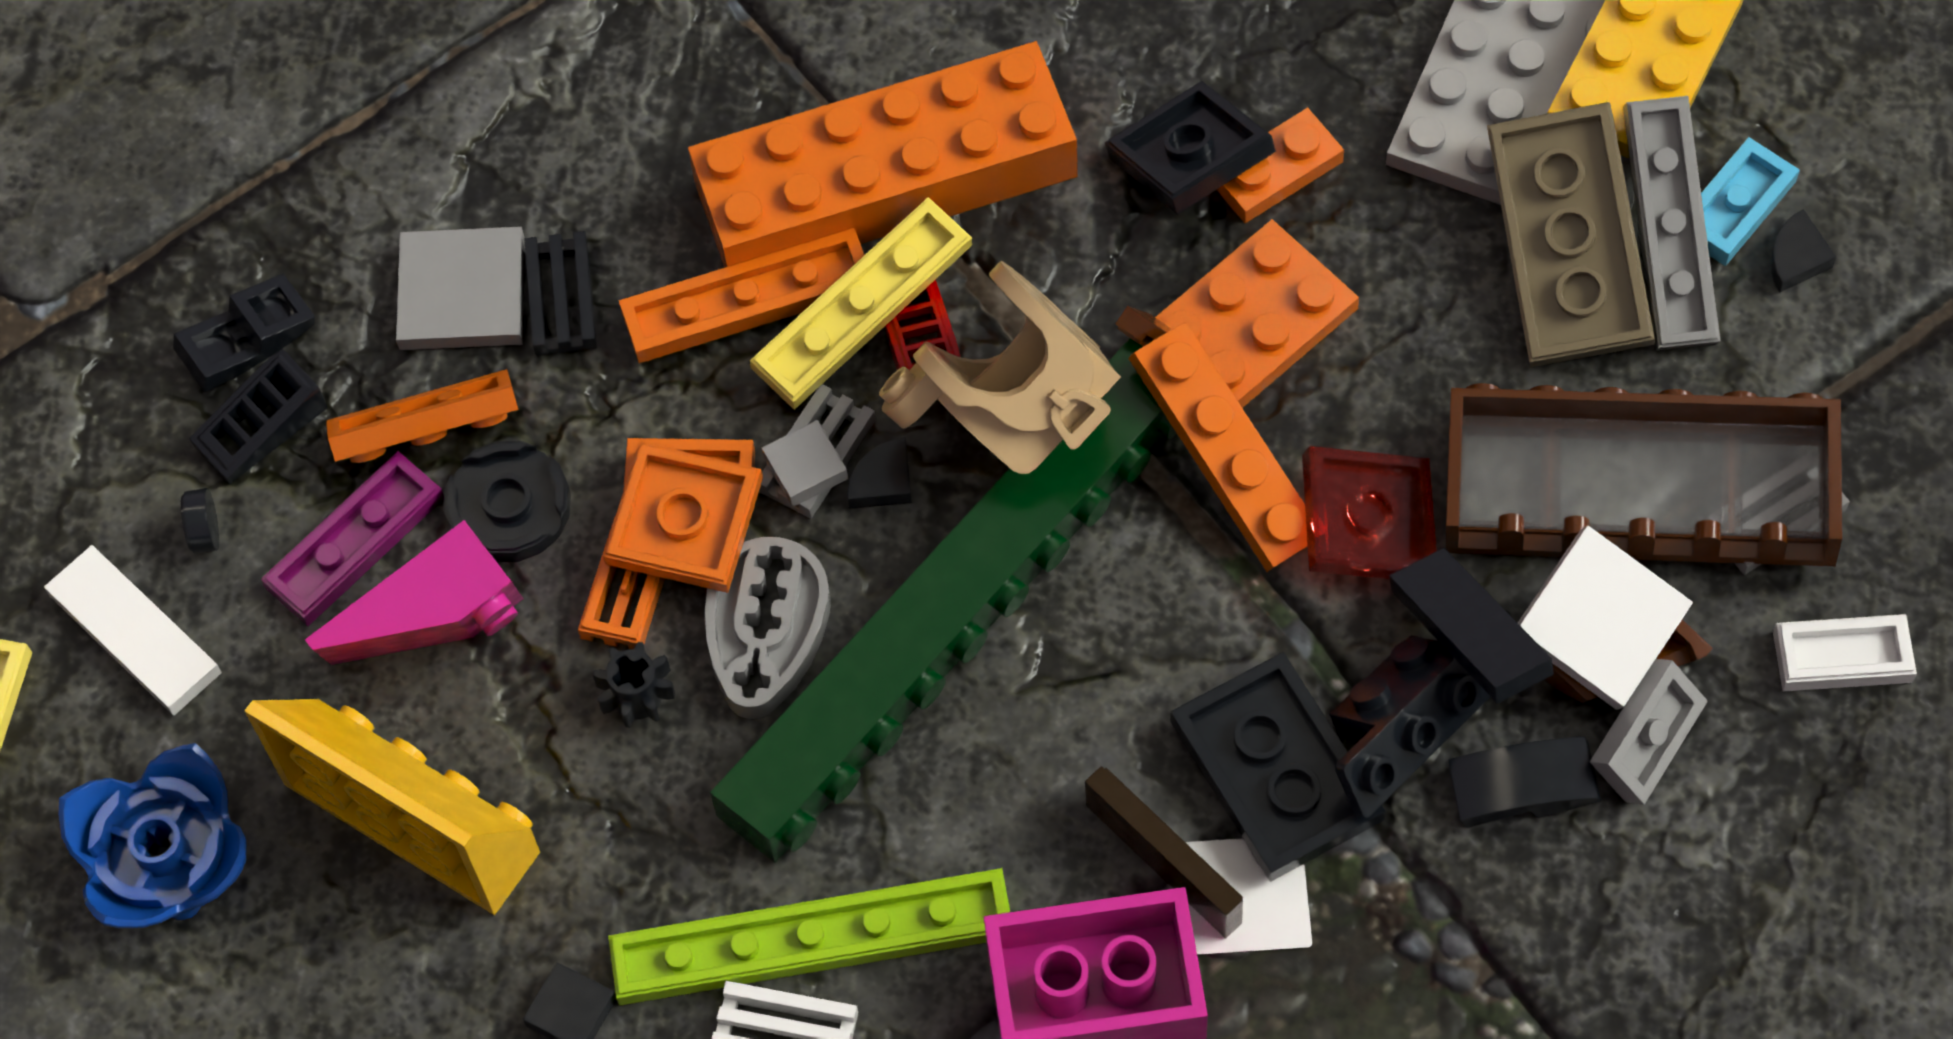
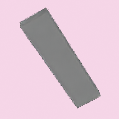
M1679 96L1626 102L1623 106L1647 298L1655 337L1654 351L1717 344L1720 342V333L1689 97Z

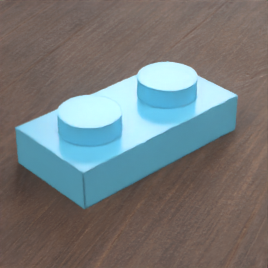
M1750 137L1746 139L1701 192L1709 256L1724 266L1730 262L1793 187L1800 171Z

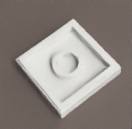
M1587 525L1574 538L1518 621V624L1552 658L1554 665L1618 710L1625 706L1693 602Z

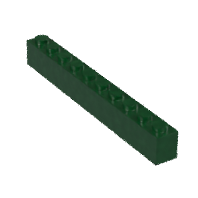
M1129 338L1109 360L1113 369L1121 376L1101 398L1107 402L1111 411L1082 444L1074 450L1070 449L1065 441L1062 440L1044 461L1028 474H1019L1009 468L715 786L710 794L716 816L774 863L787 849L794 852L801 848L813 834L817 826L816 818L831 801L835 804L842 802L853 791L860 779L861 774L859 770L874 754L883 756L894 746L903 731L902 723L917 707L923 710L935 701L944 688L946 682L944 677L959 660L967 663L976 656L987 639L988 633L986 631L1001 614L1004 617H1009L1021 606L1029 592V583L1042 569L1050 572L1062 561L1070 547L1069 539L1083 524L1091 527L1102 517L1111 501V496L1109 495L1123 480L1130 483L1142 473L1151 458L1150 450L1163 436L1170 439L1177 434L1128 359L1135 351L1144 346Z

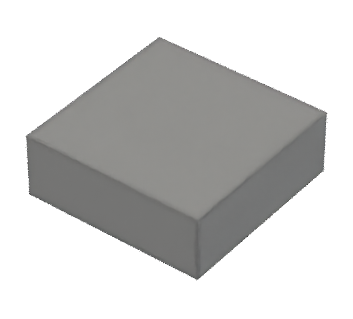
M818 420L761 447L764 460L792 507L848 479L844 463Z

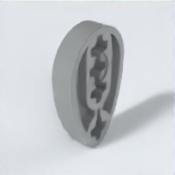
M760 537L745 541L729 593L707 588L705 605L706 640L715 678L729 708L738 716L746 719H761L770 715L796 689L810 668L820 647L830 614L831 598L827 576L822 564L806 547L786 538ZM772 559L783 560L785 570L779 571L776 583L779 598L784 600H774L771 606L773 625L776 629H769L766 633V638L758 639L755 638L753 627L759 626L762 614L759 599L755 596H764L766 592L767 582L764 569L770 568ZM758 661L759 673L763 686L766 688H758L754 698L744 697L742 686L739 685L748 684L750 676L754 675L756 662Z

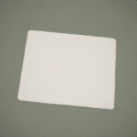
M1243 838L1186 842L1243 896L1242 924L1226 939L1189 905L1197 955L1308 948L1312 945L1304 864L1270 882Z

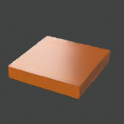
M639 442L603 554L605 565L729 593L763 480L761 469Z

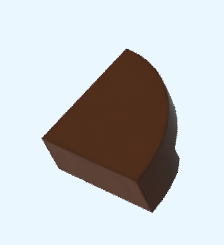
M1130 306L1125 308L1115 323L1119 331L1138 344L1142 341L1149 344L1171 330L1153 315Z

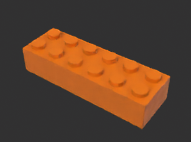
M1037 41L688 147L695 186L724 268L851 228H855L860 244L885 237L928 197L950 217L1078 177L1077 138Z

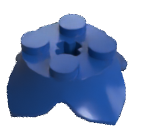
M196 743L182 745L162 752L149 762L141 779L137 782L127 783L113 778L92 780L59 798L58 815L61 837L70 855L85 869L88 875V881L83 889L85 905L95 919L104 926L118 929L145 928L162 923L170 918L177 920L189 919L197 914L201 906L217 899L236 881L244 868L247 840L241 827L230 819L228 791L223 775L209 755ZM169 838L172 844L171 847L164 854L152 857L148 852L152 844L156 843L163 846L164 840Z

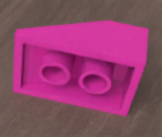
M463 520L307 637L305 641L314 652L329 664L334 665L473 638L482 630L487 636H491L504 628L518 615L514 606L524 598L466 521Z

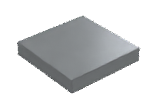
M522 227L400 232L396 342L399 350L523 345L525 237Z

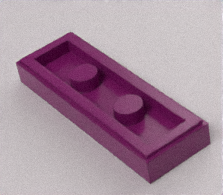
M398 451L261 578L264 588L306 626H310L444 500L442 489Z

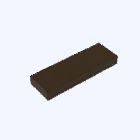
M1101 766L1085 780L1086 806L1173 889L1185 887L1188 904L1225 939L1242 924L1243 896L1110 770L1104 769Z

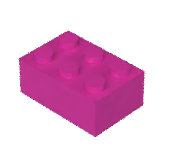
M1185 887L984 916L986 946L1000 1039H1206L1208 1014Z

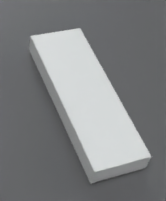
M93 545L87 548L44 586L48 595L173 716L222 673L218 665Z

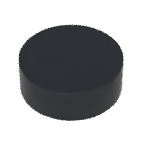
M209 488L185 491L181 496V518L188 548L194 554L217 551L219 549V527L214 500Z

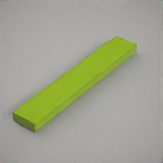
M1003 869L608 935L616 999L619 1006L720 989L724 988L726 981L749 984L986 943L984 916L1010 912Z

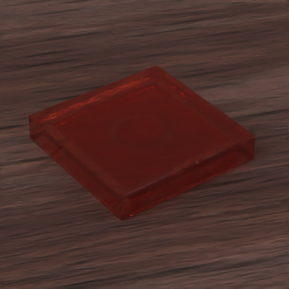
M1315 446L1307 448L1302 455L1310 572L1390 579L1389 575L1437 551L1429 458Z

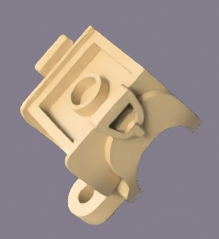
M1000 261L990 271L989 276L1025 314V325L1011 344L997 356L989 359L973 360L950 354L926 341L913 354L916 364L910 370L906 367H901L893 373L881 388L879 396L885 400L882 411L901 428H907L916 422L938 399L974 437L1011 470L1019 474H1028L1035 470L1062 440L1065 441L1070 449L1074 450L1082 444L1109 415L1111 409L1107 402L1101 398L1121 376L1113 369L1100 350V346L1022 275L1003 261Z

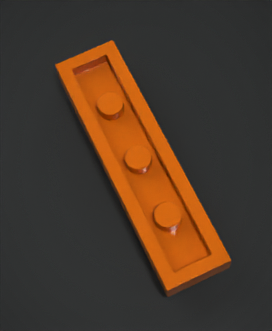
M855 228L618 300L638 363L640 364L802 313L864 256Z
M1186 321L1135 351L1128 358L1266 572L1325 535Z

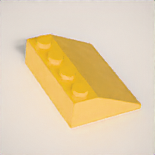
M320 699L252 700L245 709L249 721L285 786L494 916L540 854L531 829L533 823L525 814L505 802H501L497 808L478 797L480 791L470 780L454 770L448 769L442 775L425 764L427 758L409 742L395 737L390 743L373 733L374 725L365 716L349 706L343 705L337 711Z

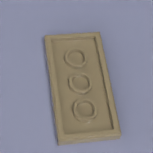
M1605 102L1487 125L1530 367L1655 345L1611 103Z

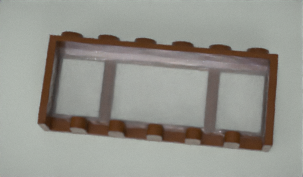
M1487 383L1472 384L1466 388H1451L1445 549L1449 553L1562 557L1579 531L1588 525L1635 560L1717 563L1753 562L1754 564L1836 567L1842 543L1841 399H1823L1814 393H1797L1787 398L1758 397L1756 394L1748 391H1732L1723 396L1693 395L1691 392L1682 389H1668L1658 394L1629 393L1617 387H1604L1594 392L1564 391L1562 388L1552 385H1540L1530 390L1500 389L1495 385Z

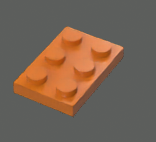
M1271 219L1155 318L1170 329L1185 321L1187 322L1243 408L1358 310L1359 297ZM1143 341L1140 343L1142 346L1147 345Z

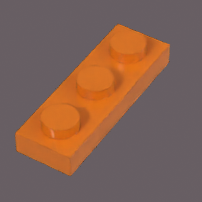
M505 369L326 420L327 436L335 462L349 458L352 463H361L382 456L386 452V447L410 441L412 445L419 446L436 442L447 435L446 430L471 423L473 428H485L496 425L507 418V413L519 409L508 370Z

